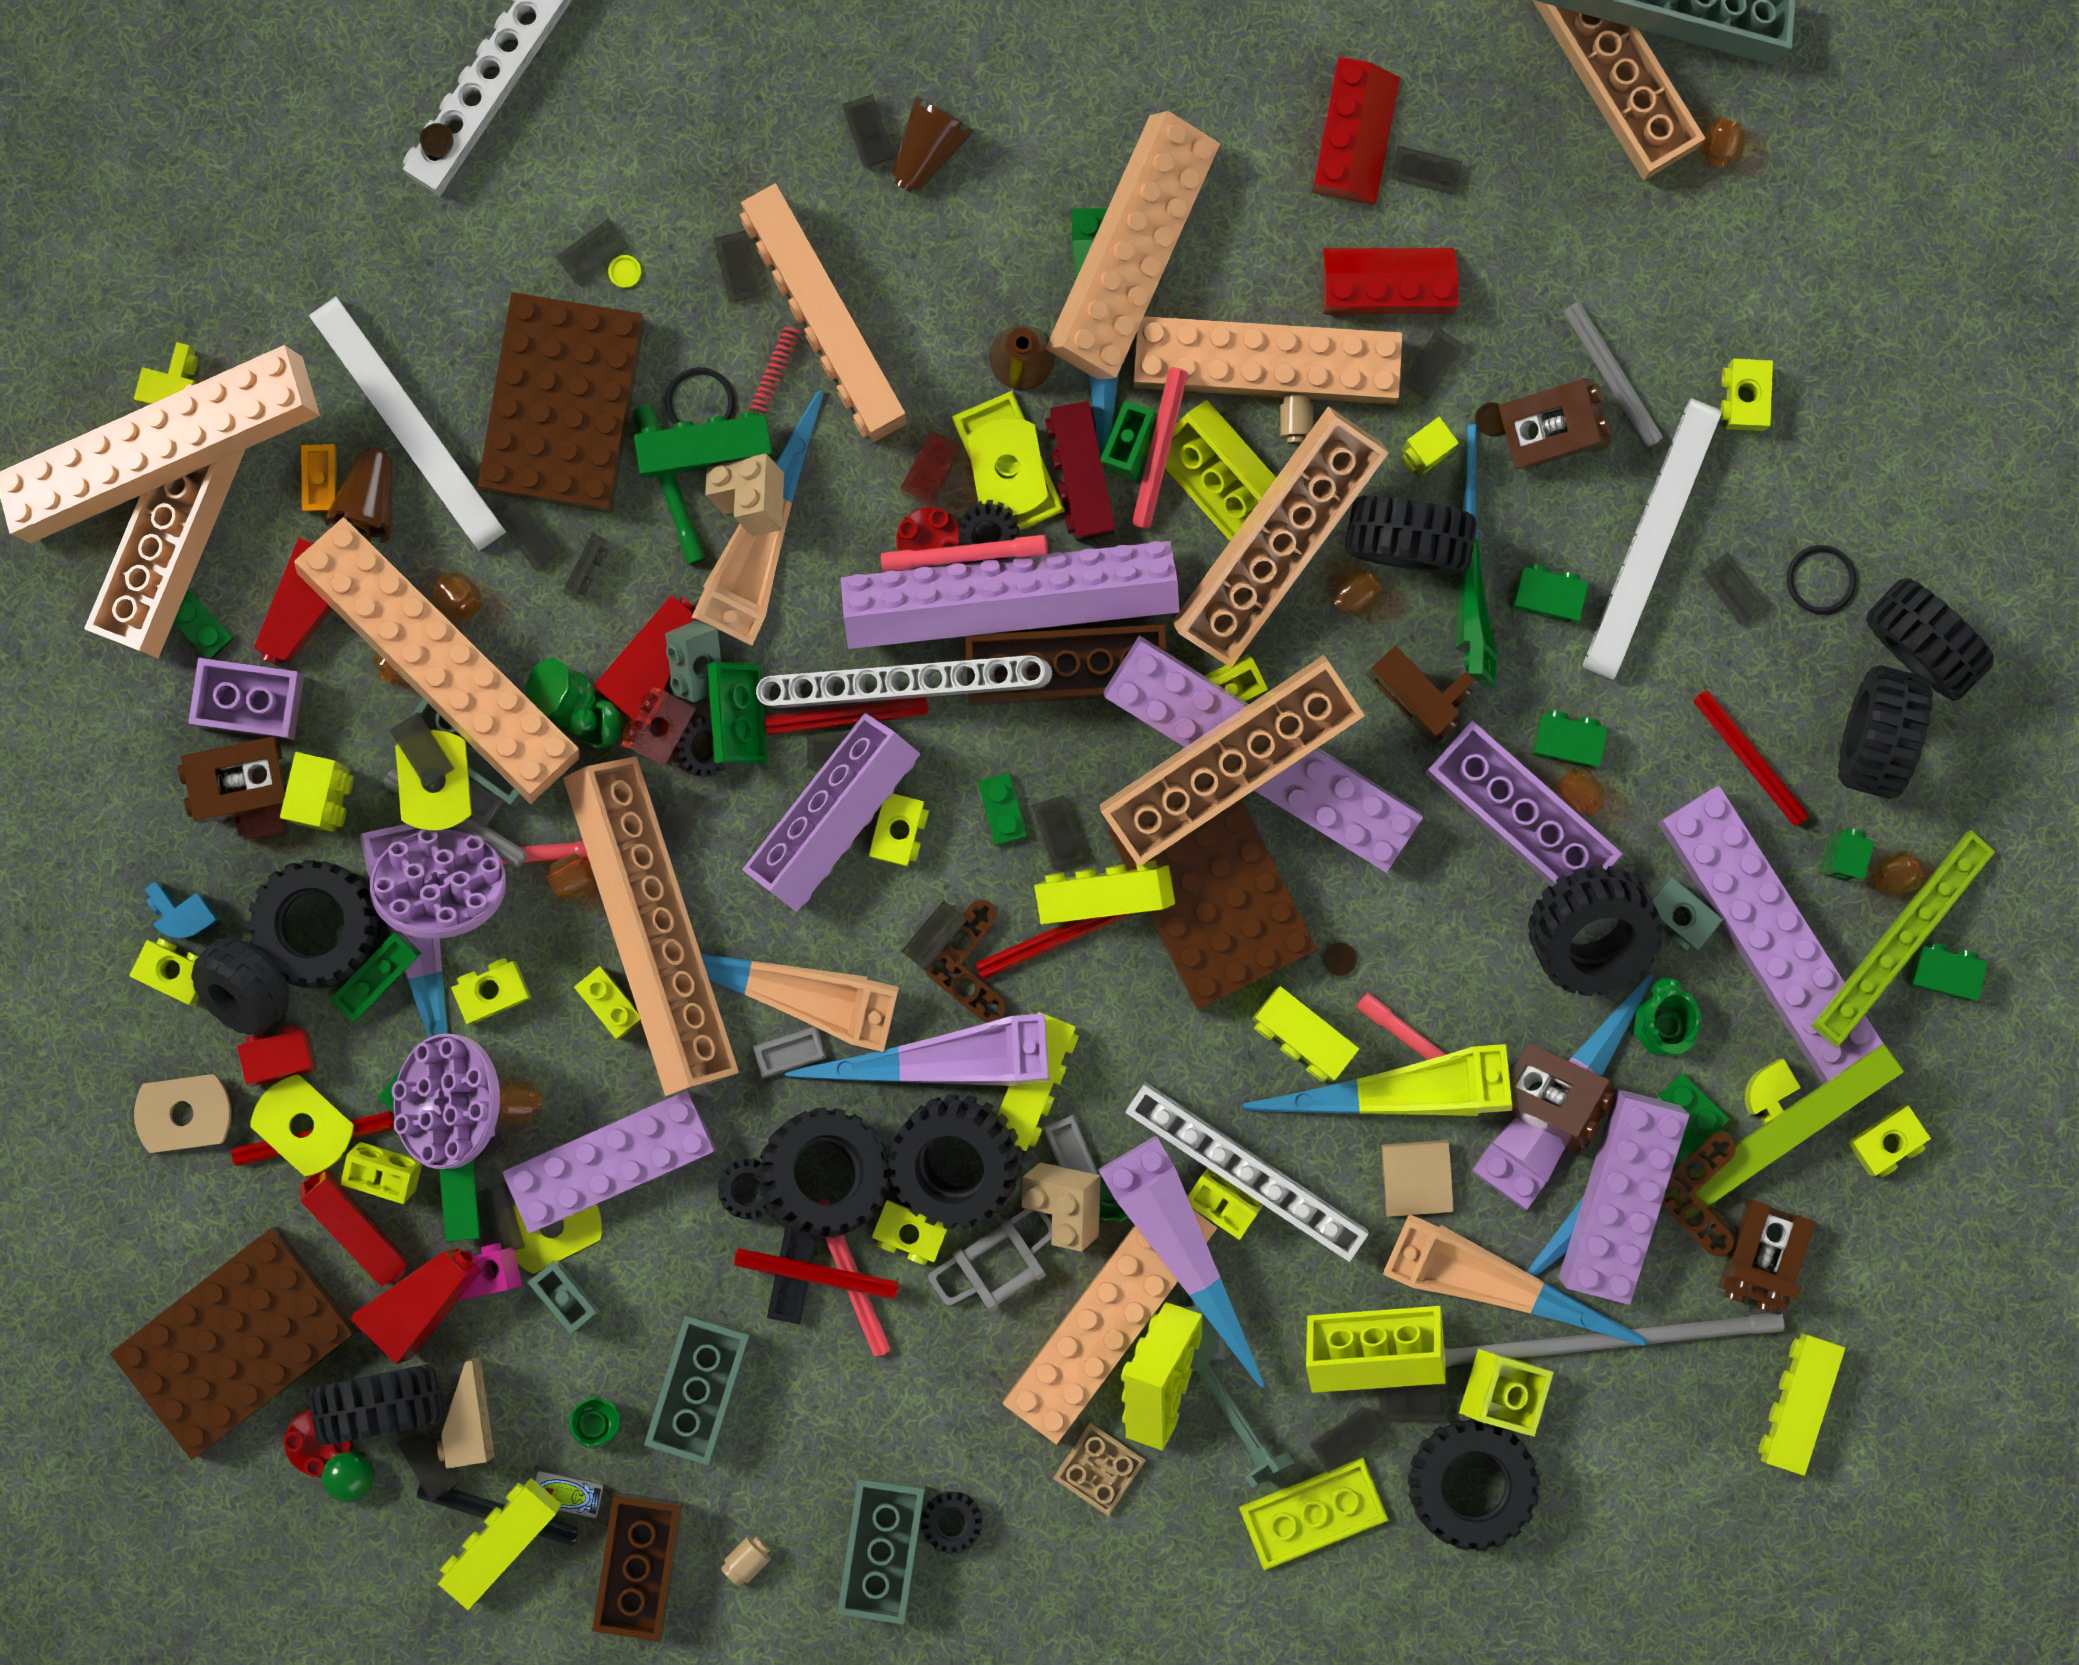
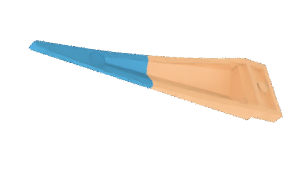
M823 391L816 392L775 462L784 472L782 530L751 536L739 524L703 586L705 589L691 617L716 627L718 631L750 646H753L766 617L792 501L823 398Z
M701 954L709 980L783 1011L851 1045L884 1052L899 987L868 980V977Z
M1410 1214L1406 1219L1383 1272V1275L1415 1289L1502 1306L1589 1329L1641 1346L1647 1344V1340L1641 1335L1442 1225L1440 1227L1435 1226Z

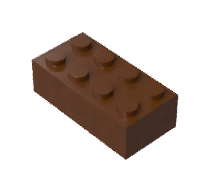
M620 1492L613 1495L592 1631L660 1641L665 1624L683 1502Z

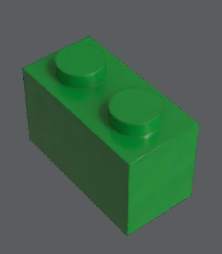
M1124 400L1100 460L1108 473L1138 483L1148 458L1158 416L1155 410Z
M1530 564L1529 568L1523 567L1520 570L1511 609L1576 624L1580 621L1589 582L1582 581L1581 575L1563 571L1561 575L1549 573V568L1546 566Z
M1549 710L1548 715L1542 714L1539 716L1531 752L1532 756L1592 769L1600 767L1608 730L1607 727L1600 726L1601 721L1587 717H1581L1580 722L1567 719V713L1556 710Z
M1847 828V831L1841 830L1839 833L1830 835L1819 874L1849 883L1864 880L1875 841L1867 839L1866 832L1853 828Z
M1927 941L1926 946H1920L1917 949L1911 966L1908 986L1971 1002L1979 1001L1988 962L1978 960V953L1959 950V954L1947 952L1946 945Z

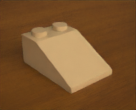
M481 1357L472 1358L465 1362L441 1434L442 1440L437 1442L439 1460L445 1461L446 1468L485 1463L495 1457Z

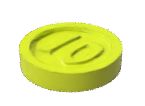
M620 255L614 258L609 265V278L617 287H633L641 278L640 264L632 256Z

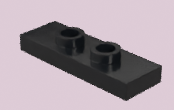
M787 1226L784 1231L779 1257L813 1263L817 1239H812V1236L809 1235L802 1237L794 1234V1229ZM775 1275L767 1318L800 1325L809 1282Z

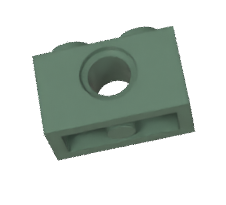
M694 621L665 633L666 654L669 659L670 685L673 695L692 702L710 696L707 663L721 662L717 628Z
M1673 877L1667 878L1651 897L1662 919V926L1673 935L1670 940L1685 952L1688 949L1692 951L1699 950L1723 921L1720 916ZM1676 908H1682L1687 912L1688 921L1684 926H1679L1673 921L1672 915Z
M559 1260L551 1262L527 1282L570 1335L600 1312L598 1307Z

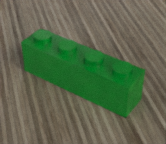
M759 411L744 412L740 414L739 419L727 420L726 416L711 417L707 419L706 424L694 425L693 421L678 422L674 424L673 429L661 430L660 426L645 427L641 429L642 433L634 434L639 474L643 479L705 470L708 466L761 454H767L771 459H774L768 419L766 415H760Z

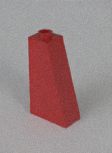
M298 538L253 647L262 653L261 660L279 666L280 661L290 664L333 610L297 574L294 561L314 544Z
M671 595L593 685L645 731L650 728L670 685L671 674L669 659L666 654L665 633L698 621L691 618L696 607L683 596L677 600Z
M329 1169L309 1176L299 1185L300 1202L381 1287L388 1282L394 1284L405 1274L406 1270L404 1268L407 1266L406 1257L347 1189L340 1185L341 1182Z
M459 1248L444 1251L359 1309L350 1319L395 1364L412 1360L482 1270L474 1264L475 1260L468 1252Z

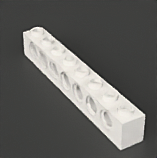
M512 0L514 4L508 13L504 11L498 17L494 25L496 31L490 40L484 39L476 52L478 57L471 67L466 66L458 78L459 86L453 94L448 93L441 102L439 108L441 112L436 120H430L426 124L428 126L433 123H440L448 127L453 121L463 122L461 131L452 134L454 144L451 151L440 160L432 161L420 143L417 148L412 147L403 160V164H405L403 170L408 177L437 196H441L572 0ZM526 13L536 15L535 21L530 25L520 23L521 17ZM516 40L518 46L512 52H505L502 50L504 42ZM489 67H498L500 72L496 78L486 79L483 77L485 70ZM471 94L482 96L480 103L476 106H467L465 101Z
M1144 1082L1126 1109L1125 1113L1350 1262L1368 1236L1366 1228L1147 1082Z

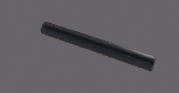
M426 1480L421 1481L417 1490V1497L419 1499L486 1519L496 1507L502 1510L506 1506ZM551 1519L537 1535L567 1545H574L579 1529Z

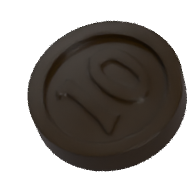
M433 123L426 126L421 132L420 144L428 155L442 157L451 151L454 138L447 126Z
M1485 403L1475 414V424L1478 430L1485 435H1497L1504 430L1498 406L1500 404Z
M1340 942L1332 944L1327 948L1323 961L1330 973L1343 976L1349 974L1355 968L1357 956L1350 945Z

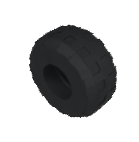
M236 937L221 938L211 944L194 961L191 979L199 999L214 1017H217L221 1023L232 1028L234 1031L245 1033V1035L260 1034L269 1029L287 1011L290 991L285 977L281 974L276 964L252 943Z

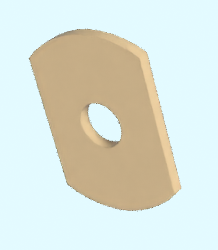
M216 1074L142 1084L135 1102L134 1122L136 1131L143 1146L149 1153L223 1144L231 1123V1102L224 1084ZM182 1101L189 1103L193 1108V1118L185 1126L176 1124L172 1117L173 1108Z

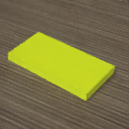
M1013 391L952 416V420L969 458L967 436L974 429L988 421L999 418L1025 420ZM1002 456L995 464L996 473L1004 479L1015 477L1020 469L1018 461L1012 456ZM1042 457L1041 461L1048 498L1032 511L1016 516L1019 531L1065 512Z
M1363 1457L1239 1506L1264 1571L1389 1521Z

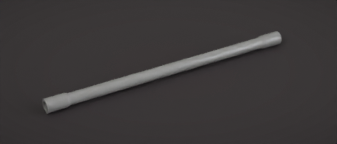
M1780 1311L1775 1314L1762 1313L1741 1318L1630 1330L1644 1337L1647 1340L1646 1345L1749 1333L1756 1335L1783 1332L1784 1319ZM1602 1333L1464 1348H1445L1446 1368L1454 1365L1473 1364L1478 1349L1519 1359L1639 1345Z

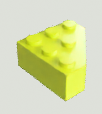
M1167 1302L1164 1303L1159 1314H1153L1149 1323V1332L1145 1338L1141 1337L1135 1349V1357L1132 1362L1128 1361L1125 1364L1121 1374V1381H1124L1122 1402L1125 1403L1122 1422L1125 1423L1126 1438L1163 1451L1177 1425L1180 1414L1177 1411L1181 1401V1394H1186L1193 1370L1190 1366L1194 1357V1349H1199L1202 1339V1314Z

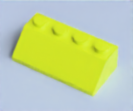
M1208 400L1189 411L1175 425L1165 469L1227 539L1231 541L1276 477Z
M1441 1306L1308 1315L1306 1369L1311 1392L1445 1384L1446 1357Z

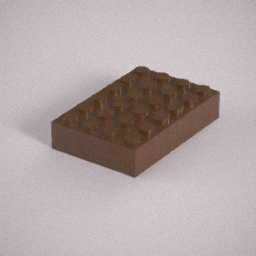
M511 292L477 485L481 492L612 514L645 326V319L642 313Z
M1242 799L1148 860L1156 861L1157 866L1169 865L1175 905L1163 910L1147 911L1196 1011L1318 950ZM1113 829L1108 830L1107 834L1122 863L1125 864L1126 870L1137 869L1136 862Z
M273 1227L109 1354L187 1456L194 1460L350 1340L358 1331L279 1228Z

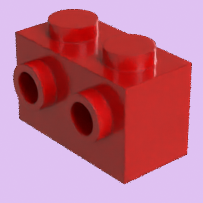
M293 1025L278 1029L279 1035L266 1038L265 1034H257L245 1038V1044L237 1045L245 1084L255 1087L290 1076L317 1071L309 1032L304 1029L298 1030V1026Z

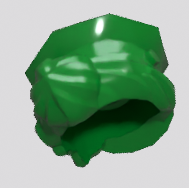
M555 657L536 664L525 686L526 697L562 731L569 730L571 733L581 736L584 733L587 734L589 731L595 730L597 718L593 712V704L596 698L592 683L588 680L587 676L579 671L569 669L567 665Z
M1662 978L1656 981L1651 989L1653 996L1636 1009L1634 1034L1642 1042L1649 1054L1663 1055L1668 1058L1681 1055L1689 1051L1695 1044L1696 1036L1701 1028L1702 1017L1697 1002H1695L1692 994L1681 991V984L1676 979Z

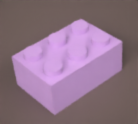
M198 658L188 724L197 728L261 737L273 736L277 739L295 741L304 675L297 671Z

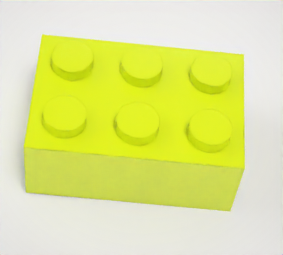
M295 752L280 818L296 825L336 833L337 827L343 826L346 817V808L342 807L345 794L350 795L354 783V776L350 775L351 769L334 760Z
M1281 986L1272 992L1252 1018L1257 1023L1253 1028L1267 1040H1272L1273 1037L1283 1044L1280 1050L1294 1061H1298L1299 1058L1309 1065L1306 1071L1320 1082H1324L1326 1079L1335 1081L1359 1051L1357 1046Z

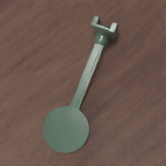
M1179 1306L1202 1314V1339L1199 1349H1194V1357L1190 1367L1193 1368L1192 1372L1197 1371L1251 1453L1249 1457L1256 1467L1245 1476L1251 1488L1270 1481L1274 1478L1273 1474L1292 1466L1295 1462L1288 1452L1273 1457L1267 1446L1262 1445L1210 1364L1218 1348V1332L1200 1309L1193 1306Z

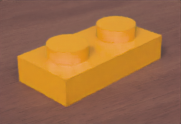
M335 444L301 445L302 511L304 513L328 512L337 496V453Z

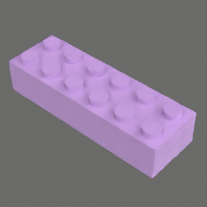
M864 713L742 870L782 902L798 912L802 905L810 900L812 892L820 882L831 873L834 864L841 855L849 850L853 840L863 827L871 822L874 813L884 800L892 795L895 786L902 777L913 768L920 753L894 731Z
M1473 720L1425 772L1432 781L1552 887L1556 884L1557 878L1562 875L1565 877L1572 875V870L1578 868L1589 870L1590 866L1602 865L1607 870L1608 866H1612L1622 855L1615 846Z
M1617 1089L1615 1102L1607 1119L1559 1279L1567 1289L1630 1305L1689 1114L1680 1105Z
M687 1090L507 1169L502 1173L528 1233H533L717 1151L691 1091Z

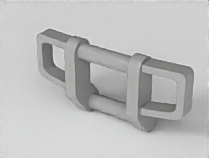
M1024 1209L1011 1219L1006 1217L1000 1221L1001 1225L965 1250L962 1251L960 1248L953 1253L954 1257L930 1272L928 1279L946 1305H952L977 1292L988 1310L992 1313L999 1308V1303L1035 1279L1040 1281L1047 1276L1033 1255L1052 1238V1222L1047 1214L1036 1211L1047 1225L1049 1231L1030 1249L1013 1225L1029 1213L1035 1211ZM1009 1236L1029 1268L990 1293L970 1262ZM958 1262L974 1287L954 1297H948L936 1277Z

